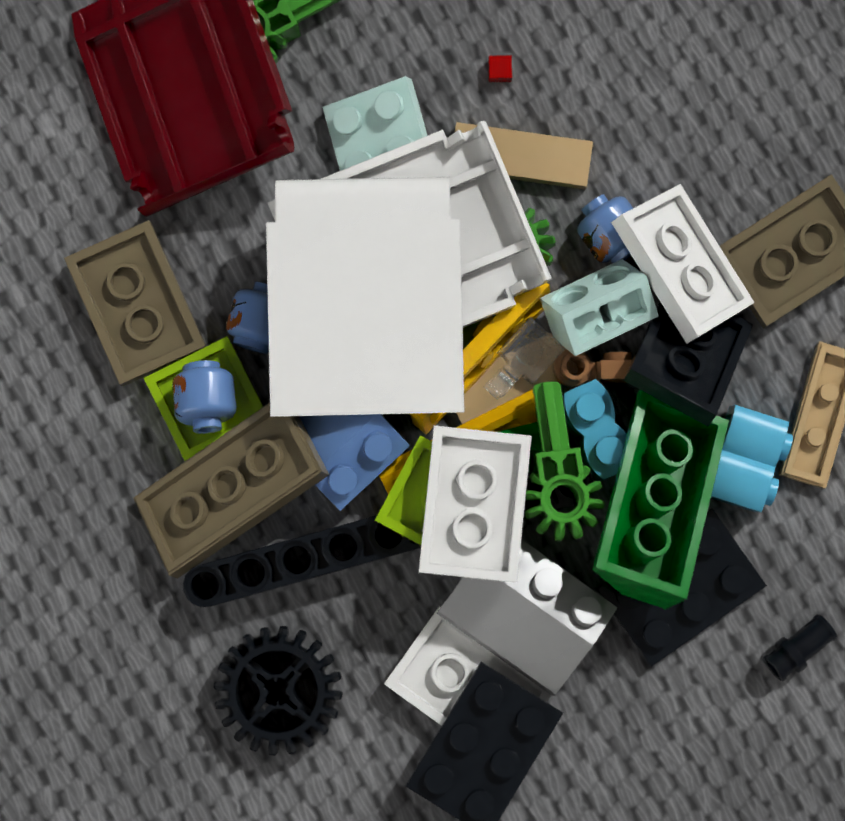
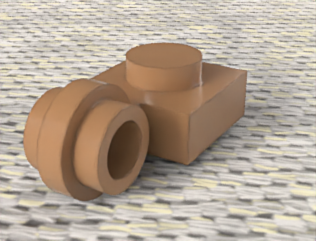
M564 350L554 360L553 373L561 384L568 387H575L594 379L601 384H626L627 382L623 381L632 362L631 352H608L603 354V360L591 362L584 352L574 356L568 350ZM568 360L574 361L577 364L578 372L576 375L568 372L566 367Z

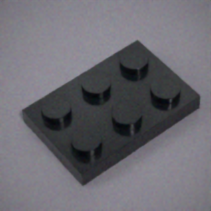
M659 302L656 308L659 317L650 321L623 381L708 427L718 413L753 324L734 315L686 344L665 308Z
M711 508L707 512L686 600L668 609H663L622 595L608 582H604L596 590L603 598L617 607L614 616L646 662L652 667L767 585L713 508Z
M480 662L406 783V787L460 821H499L563 715V712L485 663Z

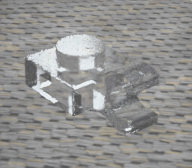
M529 317L496 352L506 363L483 387L493 397L498 399L499 397L502 398L521 376L528 383L534 384L565 348L532 317Z

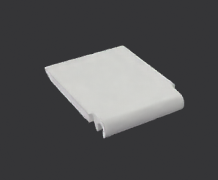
M480 121L477 127L465 133L458 130L448 138L444 130H440L322 178L449 177L451 219L460 218L463 328L515 307V296L552 280L486 121ZM274 199L268 202V206L276 222Z
M449 177L276 180V222H266L270 417L464 412L460 218L451 219Z

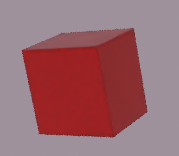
M512 55L488 57L489 82H512Z

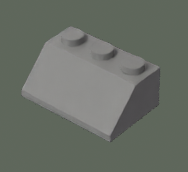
M521 539L517 583L461 577L437 614L547 693L554 696L593 647L617 610V607Z

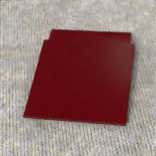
M98 0L71 14L74 37L125 182L131 183V190L140 192L144 198L145 205L137 208L143 216L153 215L294 152V141L285 118L286 114L292 112V108L253 0Z

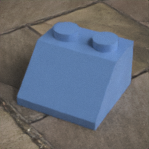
M382 414L299 416L329 473V476L315 484V486L340 511L410 446Z

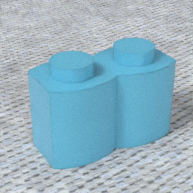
M594 379L565 392L562 396L567 428L580 440L579 447L582 463L591 469L590 472L593 478L601 482L617 474L627 434L615 423L614 404L608 391L599 381Z
M738 405L729 406L725 416L729 423L711 498L753 512H762L764 505H772L778 491L779 479L773 478L778 460H786L792 446L793 435L787 433L789 422Z

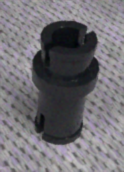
M817 614L790 638L782 637L775 643L776 649L770 654H766L763 657V661L772 674L783 682L792 672L800 673L807 667L806 661L831 641L836 640L837 634L830 623L823 616Z

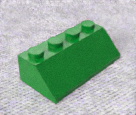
M639 390L592 570L622 595L668 609L686 600L729 420L716 416L707 427L642 390Z

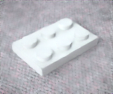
M681 184L623 213L611 222L641 272L647 276L649 285L686 344L755 303Z
M434 425L419 563L420 573L517 583L532 436Z
M440 606L384 682L387 687L441 726L480 662L485 663L546 702L551 697L545 690L438 615L437 612Z

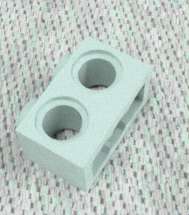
M623 259L540 298L553 338L574 356L659 317L647 276Z

